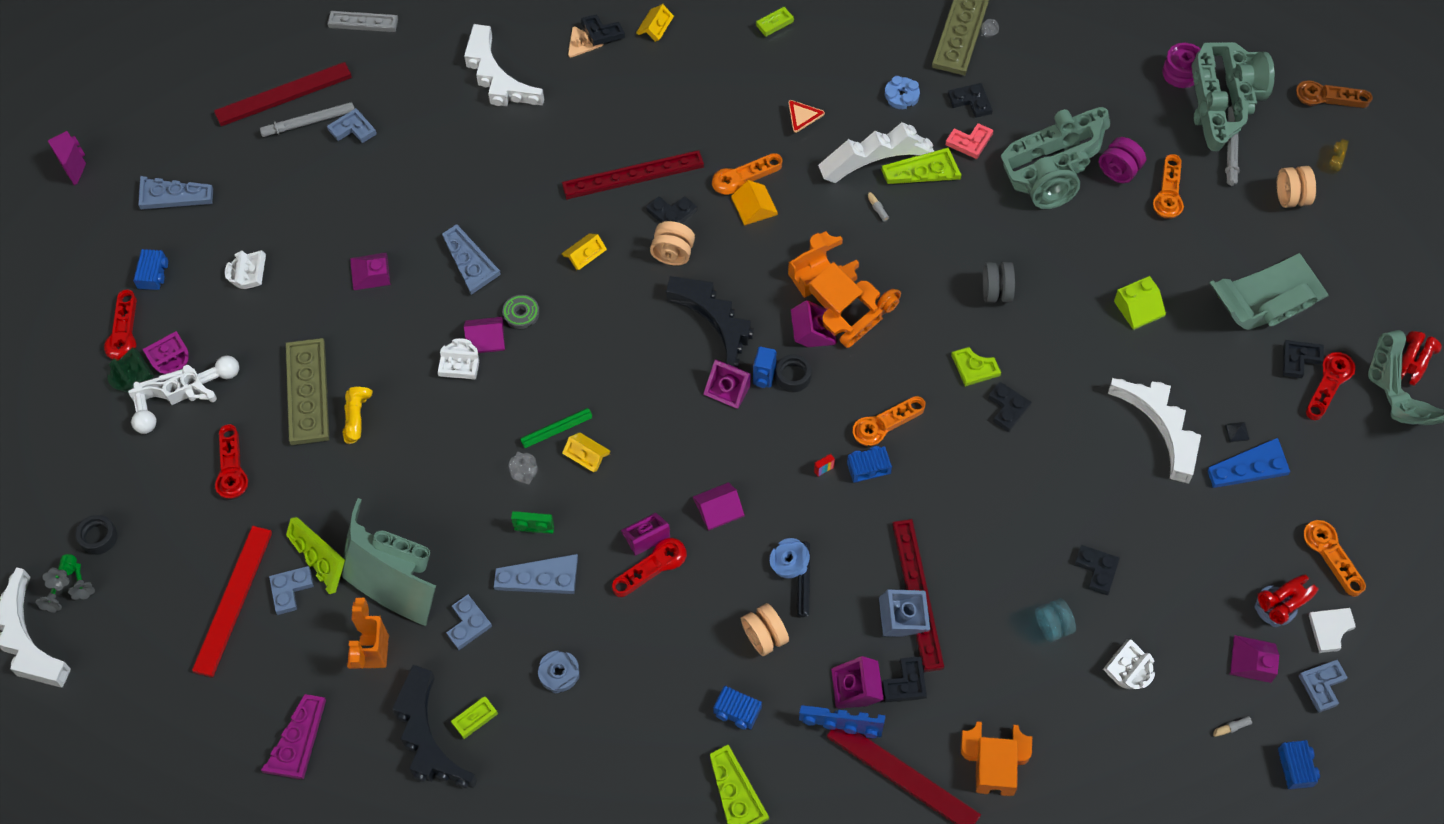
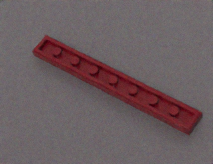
M343 62L216 109L214 112L222 127L348 80L352 76L346 63Z
M697 150L562 182V187L567 200L704 168V162L700 151Z
M913 520L895 521L892 525L906 590L926 592L930 630L916 634L923 672L944 670Z
M835 728L827 735V738L952 823L976 824L979 820L980 813L861 733L849 734L842 729Z

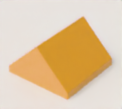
M748 180L731 196L744 226L778 215L765 185Z

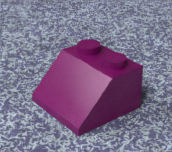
M68 131L48 140L70 180L76 185L86 165L83 159L85 154L79 146L80 144L76 137H71Z
M806 300L791 309L795 342L806 347L837 344L836 336L823 325L825 308Z
M861 656L831 669L836 708L870 706L883 700L879 663L877 660Z

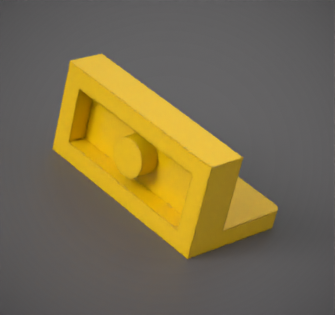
M663 4L650 9L636 33L638 35L647 33L656 42L660 40L674 15Z
M589 233L564 251L562 255L569 257L575 269L580 270L606 251L607 248L598 234Z
M577 433L568 438L562 454L590 471L596 472L602 458L608 456L611 451L582 433Z

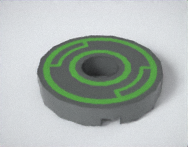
M516 295L505 302L502 314L510 327L526 329L531 324L534 325L537 322L540 310L537 301L533 297ZM520 309H523V310L526 311V312H525L524 314H522V315H518V314L516 313V312H517L518 310H520Z

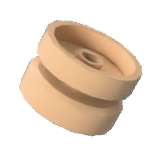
M1298 166L1296 169L1288 167L1279 170L1277 193L1280 204L1283 207H1295L1297 204L1299 206L1313 204L1316 196V180L1310 166Z
M666 221L659 223L654 233L650 253L658 261L668 265L686 264L690 258L695 234L690 228L678 222Z
M768 603L758 607L756 614L750 612L741 617L743 628L750 642L760 655L766 656L773 651V644L781 647L789 642L784 624L776 611Z

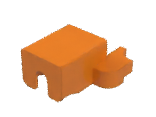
M827 231L821 234L817 233L810 239V250L789 262L788 274L804 298L812 294L809 291V283L830 265L826 251L841 245L843 241L841 236L833 237ZM858 260L844 266H838L853 281L857 280L855 270L859 267Z
M834 262L809 283V291L826 309L823 314V325L834 336L840 332H846L850 335L854 332V329L841 317V313L856 298L862 301L873 313L878 310L875 302L880 296V292L868 281H860L856 284Z
M355 598L352 606V621L362 635L360 636V642L349 641L347 666L349 669L385 668L387 664L389 634L380 616H369L366 599ZM362 646H373L372 648H362Z
M976 722L972 730L962 731L961 754L966 760L976 761V793L989 794L990 790H1001L1002 796H1014L1017 790L1018 765L1026 764L1032 755V736L1024 735L1020 731L1019 725H1013L1012 740L981 737L982 722Z

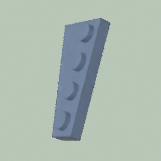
M145 176L140 177L138 204L140 209L213 204L212 185L193 182L185 184L177 180L169 182L163 181L161 178L153 180Z
M457 224L442 234L471 295L501 275L500 270Z
M578 554L496 568L494 590L574 594Z

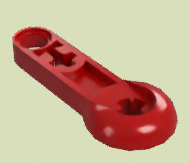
M128 289L121 291L117 296L112 334L106 339L104 344L106 355L113 360L126 359L131 356L136 348V340L132 331L137 299L134 293ZM125 296H132L130 301H122Z
M1333 352L1325 357L1323 361V379L1306 409V415L1311 420H1319L1323 417L1339 385L1354 375L1355 363L1347 354ZM1338 364L1342 365L1341 369L1337 368ZM1322 393H1325L1326 397L1323 402H1319ZM1311 407L1319 408L1321 414L1316 415L1312 413Z
M227 424L221 427L219 431L221 471L216 479L215 489L221 497L234 499L240 497L246 491L248 479L240 467L238 431L234 425ZM227 431H234L231 437H224ZM228 444H230L232 447L230 453H227L229 451ZM230 481H234V482H235V483H233L232 486H229V485H228V484H230Z
M675 538L661 540L655 546L650 556L613 581L612 589L614 594L618 597H625L662 571L680 567L687 557V550L684 544ZM667 551L673 552L674 556H667ZM634 573L641 574V579L634 578ZM625 583L627 588L624 591H618L616 585Z

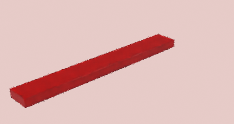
M252 526L192 669L193 673L211 678L214 677L271 538V530Z

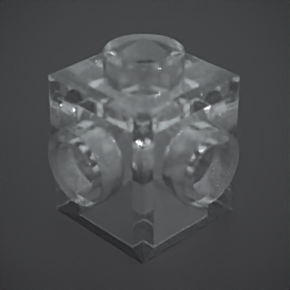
M517 451L515 457L511 458L508 465L511 477L530 484L538 471L536 459L529 453L523 454Z

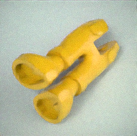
M351 387L349 391H346V422L342 433L347 444H353L361 437L362 403H365L367 399L372 397L373 391L369 388Z

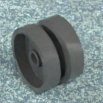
M1012 261L1001 262L999 269L995 262H985L983 267V295L985 302L995 303L998 296L1002 303L1013 302L1015 273Z

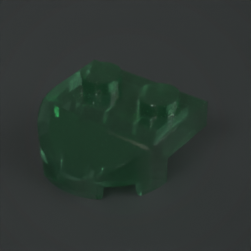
M132 347L120 360L114 358L109 365L111 367L110 375L107 376L108 382L113 388L128 392L134 389L135 382L148 381L154 377V374L139 351Z

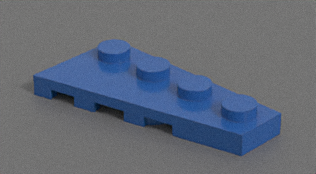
M1278 438L1213 465L1208 469L1213 488L1287 476L1290 473Z
M801 705L799 720L807 725L819 724L830 730L838 728L849 734H856L857 732L864 734L868 738H881L886 715L870 718L868 713L859 712V715L853 716L845 710L830 713L828 708Z

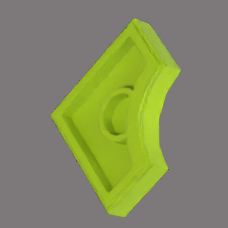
M970 347L954 351L951 354L965 386L1001 376V371L994 357L985 358L978 356Z

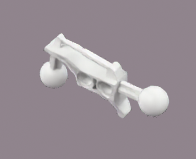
M226 355L217 360L215 367L199 374L189 365H185L181 370L161 375L158 378L141 383L135 382L134 389L128 391L136 409V413L132 416L131 420L133 429L141 434H147L156 427V417L147 409L146 399L149 398L167 399L171 405L187 398L190 401L200 398L215 402L217 397L214 392L205 388L202 384L218 377L223 379L235 377L239 372V362L234 357Z

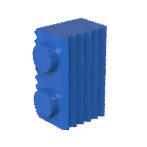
M141 250L133 279L137 289L160 290V286L164 283L165 268L168 267V258L162 250Z
M758 347L753 364V384L761 388L772 387L776 371V350Z
M874 446L863 452L854 451L847 457V465L853 483L891 474L892 466L884 446Z
M724 686L713 710L716 717L722 721H727L728 719L735 722V726L740 729H752L762 709V702Z
M1308 741L1282 743L1278 748L1286 784L1288 785L1287 788L1314 787L1320 779V773L1318 768L1314 767L1312 760L1314 759V751L1312 747H1309Z

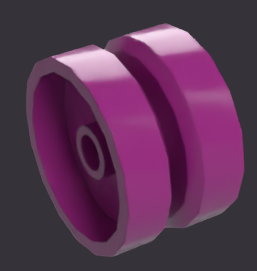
M1178 43L1172 46L1167 53L1162 73L1164 79L1169 84L1179 88L1193 86L1192 63L1200 48L1190 43Z
M1125 137L1114 139L1099 158V165L1102 171L1110 179L1119 183H1129L1132 181L1146 162V154L1142 147L1135 141Z

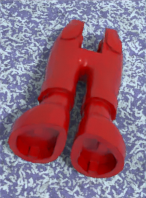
M1417 331L1407 334L1406 342L1409 345L1402 357L1401 380L1406 373L1412 374L1409 384L1413 386L1423 377L1432 355L1438 354L1442 348L1441 343L1436 338L1428 337L1418 360L1415 362V357L1426 337L1424 333Z
M1304 574L1291 579L1272 593L1268 590L1261 591L1258 594V602L1263 611L1267 612L1285 598L1293 596L1281 604V606L1272 609L1269 613L1272 621L1277 624H1284L1289 620V614L1310 601L1319 589L1315 584L1305 589L1303 585L1309 578Z

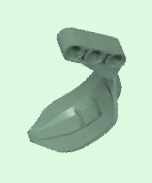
M1401 330L1383 333L1379 337L1368 376L1371 382L1385 390L1391 405V417L1396 421L1406 424L1435 425L1443 423L1444 409L1436 408L1423 401L1414 400L1407 392L1401 389L1402 352L1406 343L1405 334Z

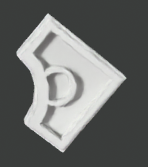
M1350 608L1310 612L1309 614L1319 653L1339 651L1343 634L1354 630L1356 627Z

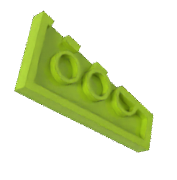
M949 148L883 165L881 169L887 184L961 179V173Z
M291 518L286 533L287 537L297 551L305 555V562L308 566H313L316 570L318 580L320 582L324 581L327 585L326 591L329 594L336 593L345 559L299 518Z
M729 745L711 753L710 759L727 824H762L769 820L766 810Z

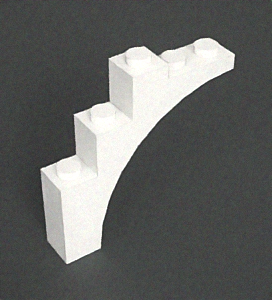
M474 24L464 58L466 67L478 69L476 73L478 86L490 87L488 93L490 104L508 106V102L513 101L516 103L543 105V89L516 81L498 66L491 53V27Z
M901 122L887 135L874 131L861 143L848 139L818 166L825 180L836 183L847 174L871 162L897 155H923L934 152L932 148L933 144L928 138L920 137L916 134V129L912 125Z
M1112 378L1108 394L1121 398L1139 408L1155 423L1164 437L1171 464L1169 479L1189 484L1194 473L1201 435L1193 431L1182 430L1186 410L1176 406H1167L1171 386L1165 385L1162 382L1152 381L1150 387H1146L1143 384H1134L1123 379Z
M16 567L14 573L9 578V584L5 592L0 597V630H2L0 633V649L3 652L16 655L12 659L10 669L17 676L63 688L71 668L64 661L50 657L39 650L31 640L24 622L23 611L25 591L30 576L24 569Z

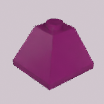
M387 253L350 258L354 290L391 285Z
M1234 635L1230 675L1272 683L1278 675L1279 652L1276 644Z

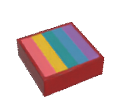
M832 454L815 462L814 473L817 477L834 468L835 459Z

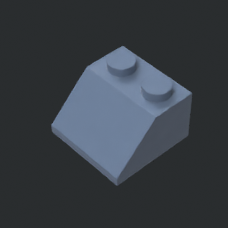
M887 590L879 597L883 636L903 637L930 630L925 591Z

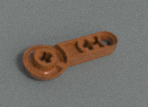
M1303 81L1296 89L1297 98L1308 106L1328 103L1366 108L1373 98L1372 94L1366 90L1329 85L1323 86L1314 81ZM1360 96L1365 97V98L1367 99V101L1364 102V101L1360 100L1359 97H1360Z

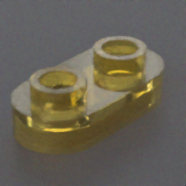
M1341 139L1340 142L1336 141L1333 152H1336V154L1332 156L1330 166H1332L1334 171L1339 172L1342 167L1348 140Z

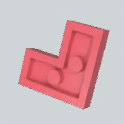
M977 123L970 135L953 129L945 145L978 159L993 135L994 130Z

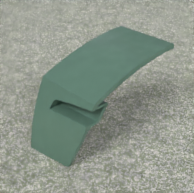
M1300 253L1267 269L1233 282L1231 279L1209 282L1234 321L1247 330L1267 323L1269 326H1274L1329 296Z
M358 498L352 512L343 553L345 562L341 576L381 605L416 623L426 626L436 585L414 576L413 573H421L426 570L430 550L423 545L387 531H377L374 535L366 532L363 526L357 524L362 499Z

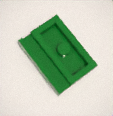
M512 511L511 520L514 531L554 533L552 515Z

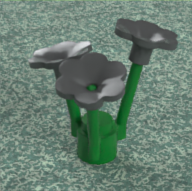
M62 555L58 569L50 568L48 572L43 574V580L46 581L45 586L52 588L47 597L36 599L35 603L39 605L41 610L55 613L62 609L59 601L55 599L56 590H62L64 586L69 584L70 580L67 575H71L74 571H76L77 582L68 590L71 598L74 600L87 599L91 594L95 593L92 583H84L82 580L81 564L77 563V558L74 555Z

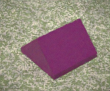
M503 317L465 321V339L471 341L472 345L477 348L478 353L505 351Z
M715 360L703 395L738 409L750 388V373Z
M729 482L693 496L708 531L745 516L737 490Z
M657 513L621 530L635 556L656 546L661 540L670 538L669 524Z

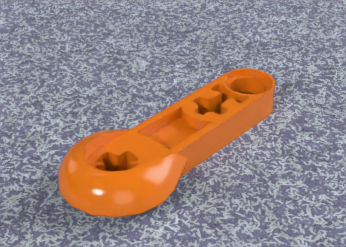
M773 153L736 169H720L712 177V186L718 193L733 194L748 180L755 181L780 170L782 167V157L779 154ZM771 160H777L779 163L777 165H771L769 162Z
M1170 154L1165 159L1161 191L1153 201L1155 212L1160 217L1166 219L1178 217L1184 208L1183 201L1179 195L1181 158L1175 154ZM1168 161H1174L1177 165L1172 166Z
M898 289L886 291L876 305L878 310L875 313L870 310L852 326L854 332L851 335L845 332L841 336L840 342L846 348L855 344L883 319L882 315L896 308L901 297V291Z
M915 396L877 416L860 418L853 426L855 440L864 446L877 445L882 441L887 432L921 415L925 409L924 399ZM919 403L922 408L914 409L911 404ZM897 413H904V417H902V415H897ZM869 428L868 430L872 429V433H866L865 430Z
M1322 520L1311 521L1307 524L1304 530L1306 544L1321 554L1348 595L1359 596L1365 590L1366 584L1340 546L1335 528ZM1317 534H1324V538L1318 537ZM1346 567L1347 571H1341L1340 568ZM1350 582L1358 583L1360 590L1354 591L1350 587Z

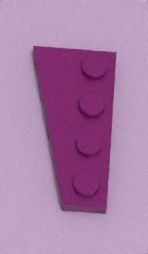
M304 694L291 717V722L284 729L282 737L277 746L272 750L267 764H264L261 770L263 773L304 780L326 703L325 697Z

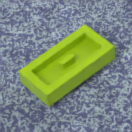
M782 7L756 21V26L767 37L793 23L794 17L785 7Z
M484 696L451 722L465 739L495 717L498 712L486 696Z

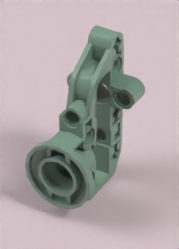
M1235 42L1204 43L1200 51H1198L1192 63V75L1199 105L1194 113L1195 125L1203 126L1205 140L1210 150H1221L1230 138L1240 132L1248 120V115L1254 114L1257 101L1267 100L1272 93L1275 70L1272 57L1268 52H1247ZM1214 56L1223 57L1226 84L1230 92L1235 122H1227L1225 110L1228 107V94L1220 90L1219 80L1216 78Z
M1095 108L1074 117L1071 116L1068 110H1061L1054 117L1055 125L1011 143L1001 154V159L1014 189L1028 193L1035 206L1041 209H1052L1069 202L1080 189V180L1077 173L1084 171V167L1090 163V158L1100 151L1105 130L1110 127L1109 113L1106 108ZM1089 137L1092 138L1090 141L1080 144V141ZM1060 149H1064L1063 152L1051 157H1043L1037 160L1032 165H1029L1017 171L1012 170L1023 164L1031 162L1034 158H1037L1044 154L1048 155Z

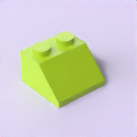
M1150 276L1117 290L1114 302L1133 330L1166 315L1160 290Z

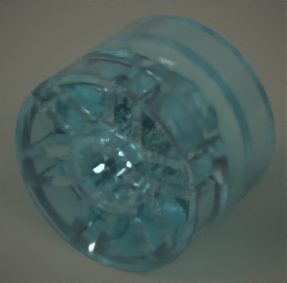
M1062 598L1036 607L1035 614L1039 628L1049 642L1076 632L1073 614Z

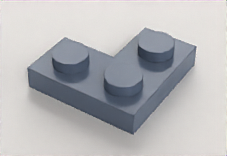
M356 108L327 126L328 131L337 141L353 132L363 143L377 134L373 126Z
M309 566L269 576L277 615L297 610L294 592L314 587Z
M466 595L452 605V609L462 622L446 633L457 649L460 650L490 629L492 625L472 598Z
M1338 660L1299 674V678L1318 713L1338 706L1339 702L1330 686L1344 682L1347 679Z

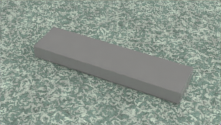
M331 11L328 27L396 32L398 16Z

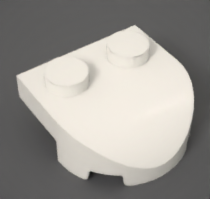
M262 250L246 254L243 251L236 253V258L232 263L228 262L226 265L225 277L240 289L260 286L262 284L266 254Z
M454 339L452 343L447 346L444 345L440 351L441 359L438 376L476 379L479 356L477 348L472 345L471 341L467 339Z
M1127 639L1103 668L1119 686L1126 689L1144 688L1152 682L1155 676L1152 656L1150 653H1144L1131 639Z

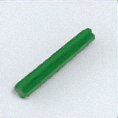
M589 408L581 410L521 437V443L524 448L532 446L591 419L592 413Z

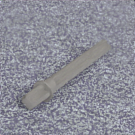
M350 102L277 123L274 121V124L261 127L260 132L263 137L273 134L280 135L279 133L345 115L354 110V105Z
M1232 105L1228 107V122H1235ZM1238 133L1227 141V167L1225 168V173L1227 174V184L1231 186L1238 183V173L1240 172L1238 167Z

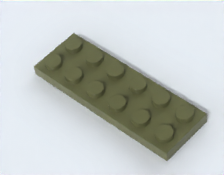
M953 0L932 68L966 75L989 0Z
M324 338L286 343L289 442L291 445L328 441L329 419Z

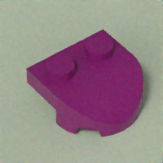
M177 331L143 349L153 368L161 374L181 370L189 361L187 347Z

